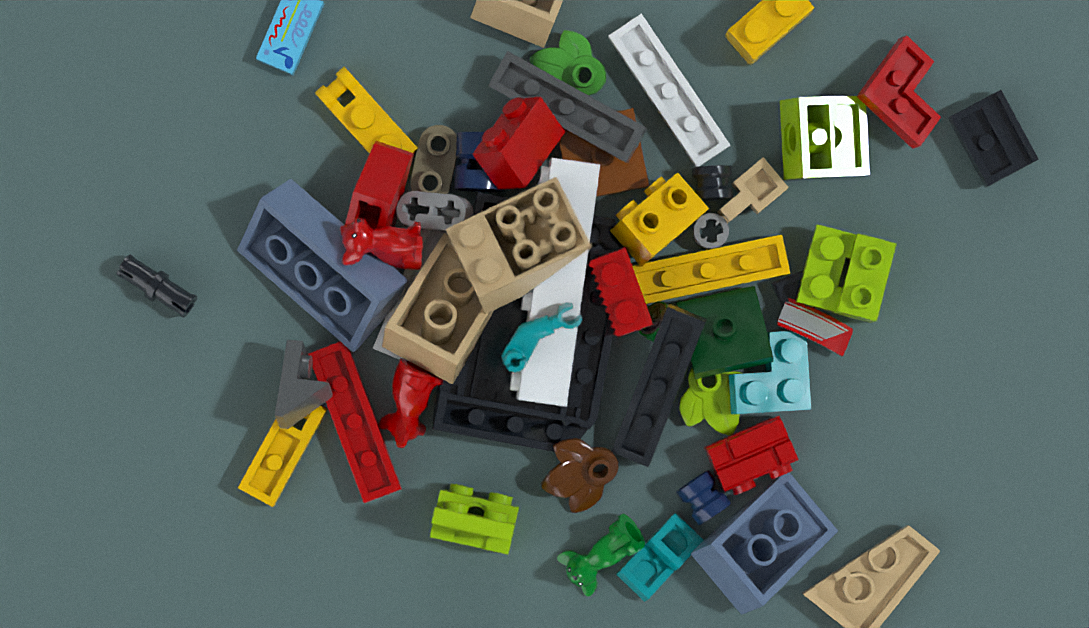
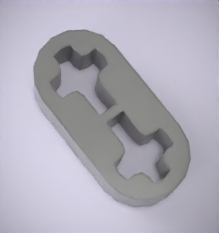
M412 191L404 194L397 204L399 220L409 227L414 222H420L422 230L447 232V228L474 216L471 203L464 198L452 194ZM420 205L429 208V214H417L415 216L411 214L410 210L411 207ZM456 208L460 210L459 217H454L453 219L441 216L442 209L453 210Z

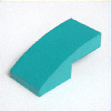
M674 513L647 540L645 547L635 553L616 575L645 602L675 570L681 567L691 556L690 553L704 540L677 513Z

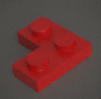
M906 35L897 40L856 97L914 149L923 144L941 116L914 92V89L935 61Z

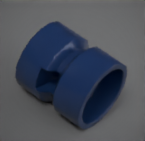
M485 132L457 133L456 156L461 159V164L455 167V190L484 193L506 192V189H497L484 170H477L476 165L478 161L472 154L481 143Z

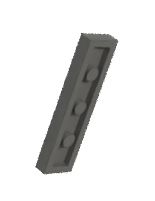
M509 51L506 52L488 85L511 99L517 97H541L563 128L626 163H629L647 130L643 125Z

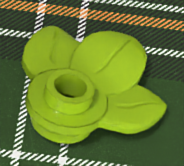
M691 368L688 375L689 388L680 399V413L685 424L688 427L693 426L705 418L707 423L716 431L725 435H732L739 423L740 414H731L729 374L743 373L731 371L715 375L716 381L714 385L705 387L702 384V378L695 379L693 369Z

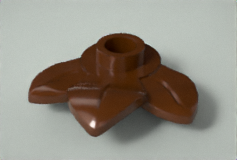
M571 438L560 441L553 446L560 463L548 472L541 483V487L553 496L568 497V504L572 513L583 512L594 506L601 499L604 485L611 482L618 472V461L614 453L609 449L603 447L591 448L581 439ZM596 465H606L603 470L593 472V468Z

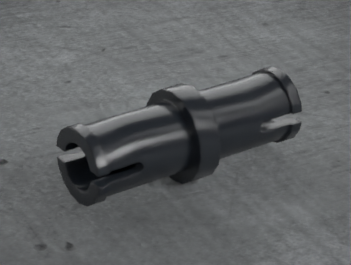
M131 254L119 266L120 269L116 274L118 277L125 279L144 291L145 297L150 301L158 300L183 318L194 307L195 304L192 302L197 301L195 294H191L169 280L167 273L162 270L156 272Z

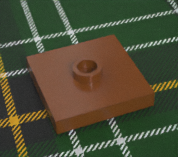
M634 108L617 111L636 122ZM563 128L565 133L559 140L562 159L600 165L596 197L649 187L641 142L629 163H626Z

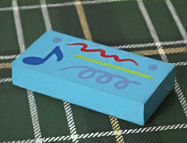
M281 0L256 56V60L294 76L325 3L321 0Z

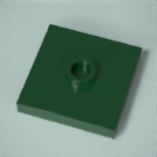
M755 285L677 303V307L707 319L691 359L695 379L773 362V353Z

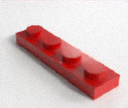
M340 341L308 353V355L312 356V367L317 380L330 384L333 396L326 401L363 502L367 503L401 490L402 486L350 349Z

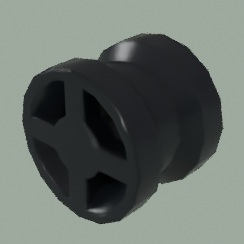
M713 165L692 168V177L696 179L697 188L694 192L702 201L733 198V191L728 186V178L732 174L731 166Z

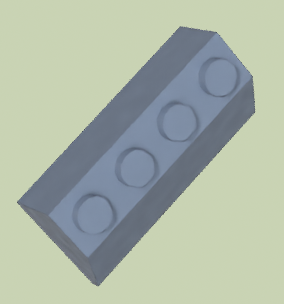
M289 179L260 199L237 251L354 352L395 307L409 280L393 266L381 261L371 252L364 254L361 260L353 265H344L342 258L346 249L343 246V238L340 233V227L344 224L296 182Z

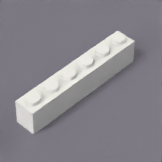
M551 158L548 167L541 166L538 185L557 177L590 242L600 165ZM588 250L522 296L521 310L528 311L527 322L544 315L550 317L557 314L558 307L565 302L572 303L573 308L563 313L562 318L564 320L571 321L580 314ZM561 327L554 330V334L539 340L525 368L519 372H512L510 390L517 391L516 399L567 406L578 327L573 329Z

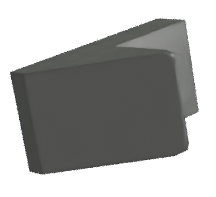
M287 340L275 410V418L281 429H289L333 396L328 382L304 380L311 377L313 359L311 355L307 354L303 341Z

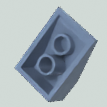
M789 472L773 480L717 527L690 554L742 615L764 606L838 530Z

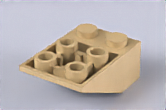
M557 177L446 229L453 248L485 314L524 296L591 248V244Z

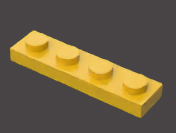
M782 235L648 262L642 267L640 265L633 266L646 304L790 274Z

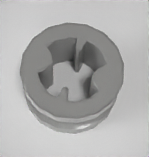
M716 213L702 215L693 227L695 242L707 250L719 248L726 242L729 236L727 221ZM708 220L715 221L714 227L719 224L722 229V233L716 236V242L714 243L707 242L708 237L706 236L703 239L700 235V230L706 227V221Z

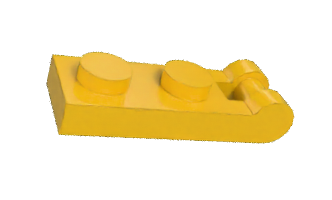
M342 67L335 74L337 78L327 87L322 85L315 92L319 99L369 154L376 141L412 153L417 151V146L345 67ZM348 89L355 98L347 106L343 107L337 98Z
M321 405L305 416L304 419L307 421L302 430L294 426L289 429H281L275 419L238 488L274 507L328 409Z

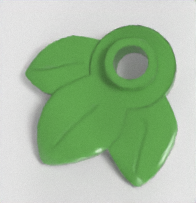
M563 31L559 48H544L530 57L532 65L588 96L598 93L606 82L605 67L598 59L592 56L589 41L583 35L573 31ZM588 68L592 73V77L587 83H582L579 74L583 69Z

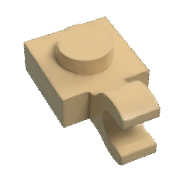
M763 157L731 184L739 194L719 209L717 213L727 221V224L748 206L758 214L789 187Z

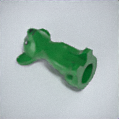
M624 513L620 514L618 519L608 527L609 533L600 538L587 555L567 550L560 553L557 557L561 564L566 565L568 579L578 587H582L585 596H591L596 591L598 570L611 567L626 555L631 556L645 547V540L635 522Z

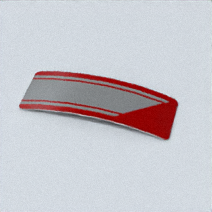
M788 298L789 302H785L777 325L806 337L840 356H844L853 329L813 307L796 303V300Z

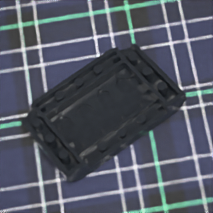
M477 192L473 203L474 215L510 198ZM593 215L590 235L591 248L588 250L579 314L582 316V321L577 328L567 406L516 399L517 391L510 390L512 372L506 369L502 361V354L518 327L522 323L527 322L528 311L521 310L522 297L493 311L471 355L454 383L450 384L444 380L442 385H438L433 413V430L554 452V444L571 438L581 439L586 431L590 430L598 418L614 328L611 327L612 321L608 319L609 313L605 312L607 306L603 304L604 298L600 297L601 290L597 289L599 283L594 281L596 275L592 274L593 268L589 266V263L595 257L621 248L619 241L610 231L616 225L615 219Z

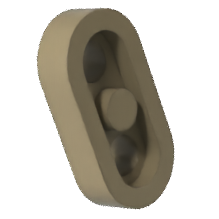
M434 125L422 133L411 177L412 191L449 194L457 161V136L449 127ZM435 138H443L446 141V147L443 151L436 152L431 148V143ZM429 176H433L438 180L437 187L432 191H428L423 187L424 179Z

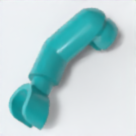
M570 302L562 303L558 307L557 314L550 317L544 315L522 323L502 354V361L506 369L511 372L523 370L539 340L554 334V330L561 327L567 329L578 327L582 321L581 315L576 316L571 321L562 318L564 312L573 308V304Z

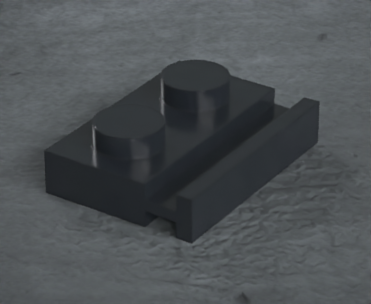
M1002 90L948 118L985 188L1039 160Z

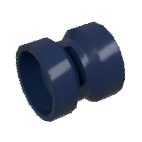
M709 470L701 473L676 491L682 502L692 504L690 506L692 508V517L698 525L711 519L731 504L725 493L718 492L717 489L713 488L715 479Z

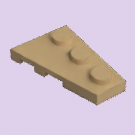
M906 525L805 590L802 594L844 628H880L939 554L940 550L912 527Z

